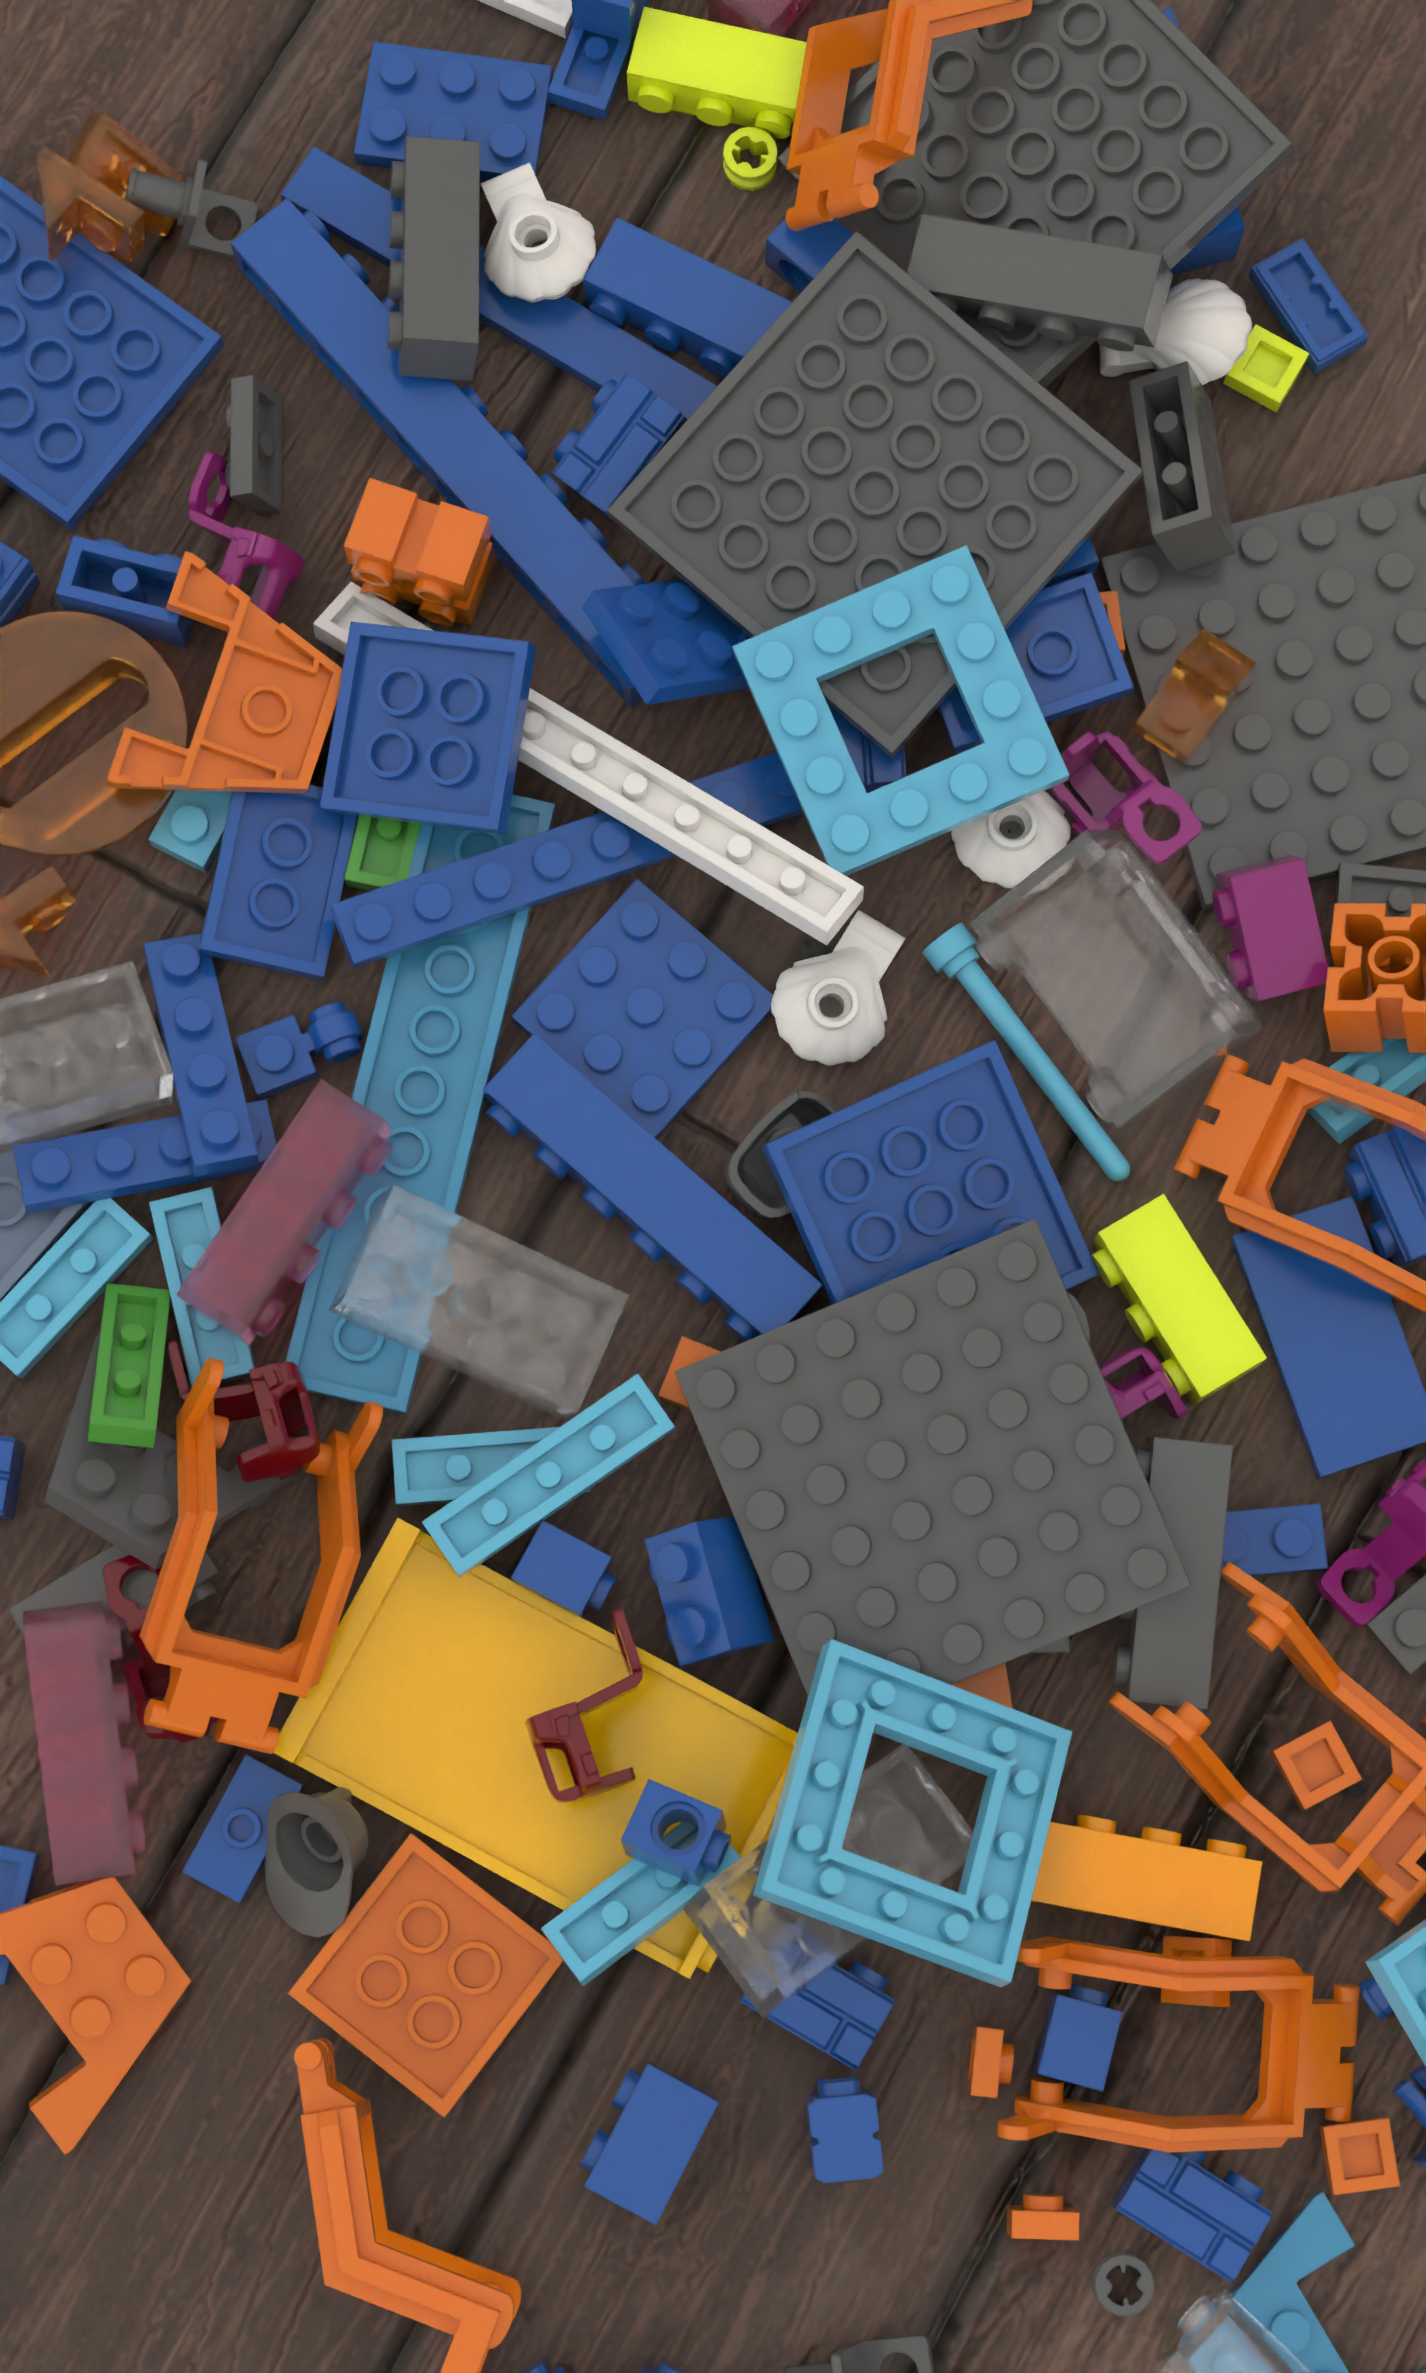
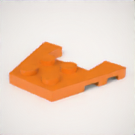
M185 551L165 609L227 632V638L190 746L186 749L125 727L105 785L123 789L305 794L338 700L343 669L283 622L279 624L250 602L251 598L234 584L228 585L206 568V563L195 554Z
M112 1872L31 1899L29 1903L0 1912V1956L4 1954L8 1957L84 2059L83 2062L29 2102V2108L64 2155L74 2149L191 1982L188 1974Z

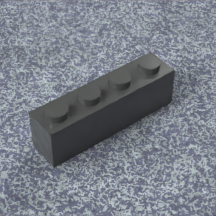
M406 136L403 162L392 161L390 199H401V211L391 210L389 248L400 249V261L390 260L388 298L399 299V312L389 311L387 349L399 350V376L473 381L479 345L480 142Z
M925 214L921 216L907 269V274L955 314L961 313L978 316L977 320L988 327L1000 330H1013L1015 323L1037 327V332L1046 337L1062 341L1073 340L1075 334L1096 337L1100 345L1125 352L1133 351L1135 345L1154 348L1173 277L1163 255Z
M1146 1437L1145 1449H1135V1453L1188 1575L1191 1586L1119 1616V1619H1128L1126 1646H1115L1112 1664V1683L1122 1685L1121 1694L1132 1702L1181 1707L1187 1701L1196 1708L1208 1709L1233 1445Z

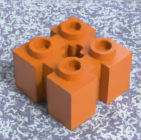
M372 478L368 480L344 544L348 564L353 565L351 570L353 583L361 587L360 593L365 595L367 593L373 594L393 607L396 602L402 604L403 600L421 605L418 611L420 616L432 623L447 627L453 626L454 622L472 626L496 561L493 543L489 542L492 535L489 516L443 501L440 502V505L418 499V495L415 492Z
M1334 903L1330 942L1334 967H1328L1323 1009L1331 1052L1383 1053L1384 1039H1406L1408 1053H1426V904H1412L1410 917H1388L1386 903Z

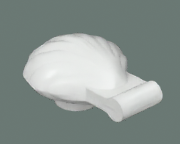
M530 163L481 183L482 190L497 221L485 250L484 272L504 295L510 298L517 297L530 303L544 299L555 300L566 295L572 287L583 281L589 265L592 264L596 256L593 225L583 218L579 212L558 203L547 201Z
M1187 279L1169 289L1154 348L1135 345L1133 351L1125 352L1113 350L1099 344L1100 373L1106 377H1116L1123 373L1152 368L1159 371L1188 361L1202 385L1222 378L1232 370L1233 365L1247 349V339L1252 330V321L1246 312L1245 302L1239 295L1231 291L1227 285L1218 280Z
M1042 791L951 831L952 840L955 842L958 858L964 866L969 867L982 881L997 883L1004 888L1014 889L1019 888L1025 883L1041 881L1053 867L1061 863L1066 853L1067 842L1070 839L1071 826L1064 817L1065 811L1046 791Z
M858 910L832 953L794 962L792 968H788L780 973L771 1001V1013L775 1017L779 1036L790 1044L798 1057L806 1061H818L827 1066L845 1062L854 1063L862 1059L873 1047L879 1044L885 1034L884 1022L888 1020L879 981L906 938Z

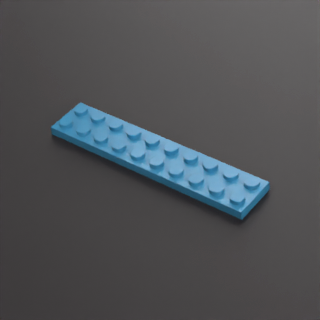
M512 794L506 835L421 824L408 878L551 830L556 813L555 804ZM532 907L387 957L286 1362H294L300 1368L308 1393L360 1405L371 1401L381 1404L383 1410L408 1415L485 1102L483 1088L490 1082Z

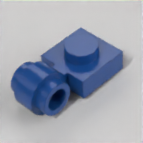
M335 1002L322 1006L309 1014L312 1025L308 1027L307 1033H302L295 1015H291L235 1037L259 1099H265L318 1078L319 1075L312 1059L315 1055L324 1056L326 1063L333 1064L359 1054L362 1051L359 1041L364 1035L355 1012L347 1011L344 1002Z

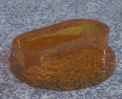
M57 611L31 615L0 628V768L120 677L131 678L142 683L149 689L150 694L147 705L11 808L0 806V844L31 853L52 856L80 855L97 851L125 839L140 829L154 816L170 795L172 790L123 789L105 785L125 727L186 748V710L179 685L162 656L151 644L126 626L94 614Z

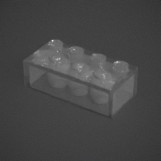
M133 961L0 999V1154L12 1151L15 1145L52 1139L172 1103L174 1073Z
M394 1185L380 1195L329 1311L559 1418L578 1414L629 1295Z
M902 1744L862 1772L842 1849L943 1887L963 1872L973 1830L911 1748ZM768 1840L704 1884L683 1908L763 2018L871 1940L754 1896L753 1892Z

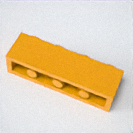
M1078 1815L1076 1826L1050 1822L1031 1899L1032 1902L1234 1940L1250 1941L1262 1861L1246 1859L1247 1846L1208 1839L1206 1851L1180 1846L1181 1833L1150 1827H1143L1141 1839L1115 1834L1116 1821L1086 1815Z

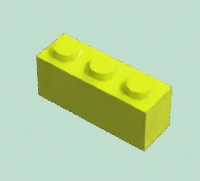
M644 7L627 70L628 101L637 102L642 108L655 113H667L673 110L696 115L701 121L714 126H726L732 123L760 128L768 132L773 139L792 137L807 42Z
M1164 1194L1098 1232L1092 1242L1097 1252L1091 1255L1097 1271L1109 1288L1118 1285L1131 1305L1125 1309V1315L1131 1327L1142 1342L1145 1343L1152 1339L1165 1360L1161 1365L1180 1397L1186 1394L1194 1406L1259 1367L1267 1359Z

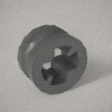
M1118 2251L1103 2257L1094 2268L1091 2281L1094 2296L1106 2310L1118 2316L1128 2317L1139 2314L1149 2305L1154 2295L1155 2283L1151 2270L1144 2261L1128 2252ZM1126 2265L1134 2267L1138 2271L1133 2280V2283L1139 2289L1137 2296L1131 2301H1128L1124 2295L1120 2296V2302L1111 2300L1107 2296L1113 2287L1106 2278L1109 2271L1118 2266V2269L1125 2273Z

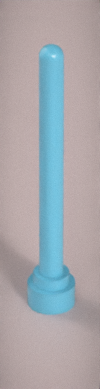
M959 923L943 933L927 946L922 954L937 973L944 971L949 979L956 977L1107 1177L1116 1182L1125 1180L1130 1174L1129 1162L976 961L980 956L974 949L978 942L963 923Z

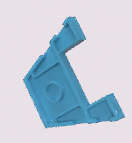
M1318 2190L1309 2196L1301 2206L1302 2210L1282 2234L1279 2233L1264 2251L1265 2255L1242 2283L1235 2286L1185 2347L1183 2352L1195 2373H1349L1297 2286L1298 2280L1355 2246L1323 2191ZM1426 2368L1419 2373H1426Z

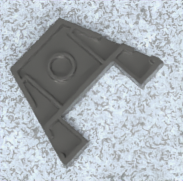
M99 1333L93 1344L44 1502L156 1570L163 1565L178 1519L177 1441L156 1429L154 1448L88 1441L100 1341ZM265 1430L261 1432L248 1450L268 1442ZM238 1464L230 1472L216 1465L218 1514L210 1536L220 1531L221 1525L243 1510L253 1511L266 1503L271 1493L288 1483L291 1487L302 1481L308 1473L303 1472L302 1467H300L296 1476L280 1480L278 1476L253 1482H244Z

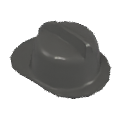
M338 1787L330 1792H318L310 1795L293 1791L281 1794L269 1806L268 1836L265 1858L267 1892L273 1907L284 1922L300 1934L317 1938L332 1934L346 1919L351 1900L353 1874L367 1855L369 1846L367 1826L359 1812L352 1806V1794L347 1788Z

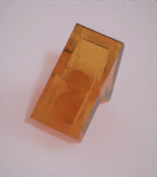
M91 113L64 164L66 168L91 187L85 201L94 208L159 236H167L176 218L133 207H123L131 167L184 182L186 178L106 113Z
M44 146L37 153L39 195L49 260L53 261L73 238L82 231L86 238L99 250L104 252L112 251L128 263H131L145 247L144 211Z
M1204 628L1177 657L1171 674L1136 721L1133 730L1185 765L1254 669L1256 662Z
M50 866L0 899V968L42 976L50 975L24 936L32 930L43 932L52 928L65 918L68 913L66 908L76 902L53 866Z

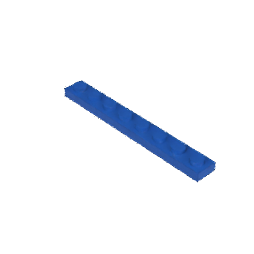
M777 752L689 782L763 827L804 813ZM603 811L331 905L330 911L352 969L672 859L677 857V855Z

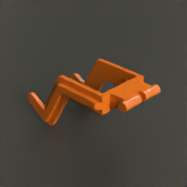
M889 0L887 9L809 28L786 170L800 175L795 206L790 207L785 216L788 227L793 231H801L832 221L834 218H842L875 207L879 201L878 190L873 185L875 174L898 161L914 156L932 40L1025 17L1031 13L1032 0ZM880 59L870 124L841 134L850 71L873 65Z
M1227 1054L1203 1104L1207 1108L1218 1112L1219 1116L1214 1125L1196 1119L1173 1170L1194 1180L1197 1179L1202 1168L1227 1178L1217 1201L1223 1204L1228 1221L1238 1227L1337 1267L1426 1314L1425 1280L1353 1242L1277 1212L1269 1191L1307 1109L1330 1100L1402 1128L1426 1142V1106L1305 1058L1293 1064L1282 1061L1270 1086L1245 1076L1250 1064L1240 1058Z
M208 1358L176 1417L178 1519L139 1635L145 1648L156 1663L171 1666L170 1683L164 1701L152 1698L149 1700L144 1713V1724L202 1738L212 1716L219 1718L215 1729L216 1742L273 1754L277 1747L279 1730L268 1725L279 1692L306 1698L308 1690L319 1684L361 1557L355 1470L380 1427L383 1406L367 1401L348 1435L336 1430L331 1431L325 1442L320 1443L319 1455L313 1461L302 1466L303 1472L316 1475L321 1562L295 1640L276 1650L190 1628L184 1614L218 1514L216 1449L222 1448L229 1429V1419L214 1414L213 1397L222 1380L224 1363L217 1359Z
M1227 1562L1222 1568L1220 1575L1235 1589L1251 1599L1247 1606L1257 1617L1247 1628L1246 1632L1269 1652H1273L1279 1646L1310 1685L1389 1749L1392 1775L1335 1843L1309 1845L1248 1794L1200 1736L1211 1725V1721L1191 1703L1185 1701L1175 1714L1160 1706L1152 1716L1119 1692H1116L1109 1701V1704L1125 1719L1166 1748L1218 1808L1319 1893H1338L1356 1872L1386 1898L1378 1907V1910L1392 1923L1399 1926L1426 1894V1871L1416 1864L1419 1858L1424 1853L1426 1854V1740L1339 1668L1288 1601L1234 1564Z
M1049 1936L1021 1942L1016 1961L1024 1962V1965L1039 1968L1038 1986L1044 1988L1071 1989L1072 1974L1181 1992L1255 1990L1264 2002L1258 2098L1243 2114L1166 2117L1063 2098V2080L1052 2077H1032L1030 2094H1022L1015 2097L1014 2113L1018 2115L998 2121V2137L1022 2141L1057 2131L1174 2153L1281 2148L1288 2138L1303 2137L1304 2114L1307 2108H1325L1324 2118L1337 2122L1351 2121L1355 2061L1340 2058L1341 2047L1356 2046L1360 1986L1336 1983L1333 1984V1998L1313 1999L1314 1975L1304 1973L1294 1959L1284 1956L1174 1957Z
M318 2038L301 2044L295 2050L294 2061L297 2065L304 2113L300 2116L324 2285L453 2335L452 2343L440 2373H481L489 2349L495 2348L502 2342L517 2314L522 2296L520 2282L516 2278L389 2229L370 2098H364L337 2080L334 2060L335 2049L331 2041L326 2038Z

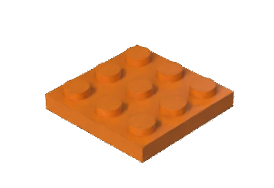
M410 1833L288 1994L445 2118L563 1963V1959L546 1937L421 1839Z

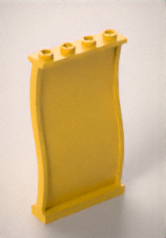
M397 1518L337 1627L319 1684L308 1690L306 1698H298L279 1733L277 1747L273 1753L337 1787L349 1789L355 1797L562 1910H566L634 1859L626 1855L621 1838L648 1779L723 1810L726 1822L724 1832L732 1836L730 1844L743 1859L744 1865L634 1948L690 1979L696 1967L707 1973L709 1972L727 1938L715 1931L727 1907L740 1913L757 1880V1877L746 1871L758 1848L763 1851L766 1849L798 1733L635 1646L643 1671V1677L638 1687L634 1691L580 1718L600 1777L633 1767L636 1778L624 1786L576 1802L565 1804L557 1802L553 1799L547 1788L525 1722L534 1715L572 1702L577 1703L628 1677L629 1674L615 1635L482 1564L460 1578L431 1536ZM545 1749L558 1791L575 1786L564 1752L560 1749ZM677 1822L670 1825L664 1832L663 1836L682 1822Z

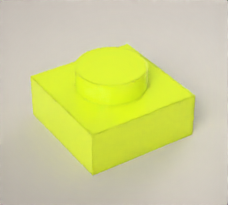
M1256 324L1247 339L1246 352L1233 365L1232 370L1226 374L1223 384L1277 413L1306 364L1310 353Z

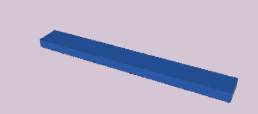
M313 147L281 193L282 201L288 198L302 214L307 210L312 211L328 231L388 267L390 266V260L400 261V249L389 248V227L391 210L401 211V199H390V191ZM479 245V321L597 391L611 379L618 383L627 372L680 411L687 419L692 416L717 388V385L565 295L555 300L544 299L534 303L504 295L484 272L486 248Z

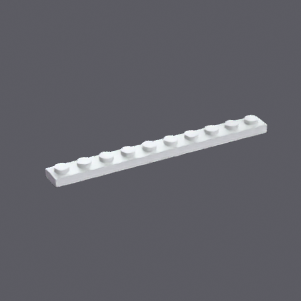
M350 582L313 623L315 638L343 655L346 652L351 621L432 630L375 595L360 593L361 587L353 582ZM530 688L519 750V761L825 945H828L863 901L864 886Z

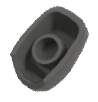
M797 1091L773 1106L753 1126L727 1161L723 1171L726 1186L756 1216L769 1219L789 1214L788 1205L761 1145L838 1111L839 1108L826 1096L808 1091Z

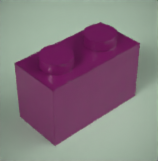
M1286 855L1216 873L1220 889L1212 892V900L1220 926L1222 928L1229 927L1234 951L1226 953V962L1235 989L1243 988L1245 996L1261 1001L1326 984L1328 964L1304 858Z

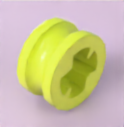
M755 127L738 129L728 137L724 144L723 168L726 178L732 185L741 190L753 191L765 187L772 181L777 169L778 150L775 140L768 132ZM748 149L753 156L761 155L760 167L752 169L748 162L740 163V152Z

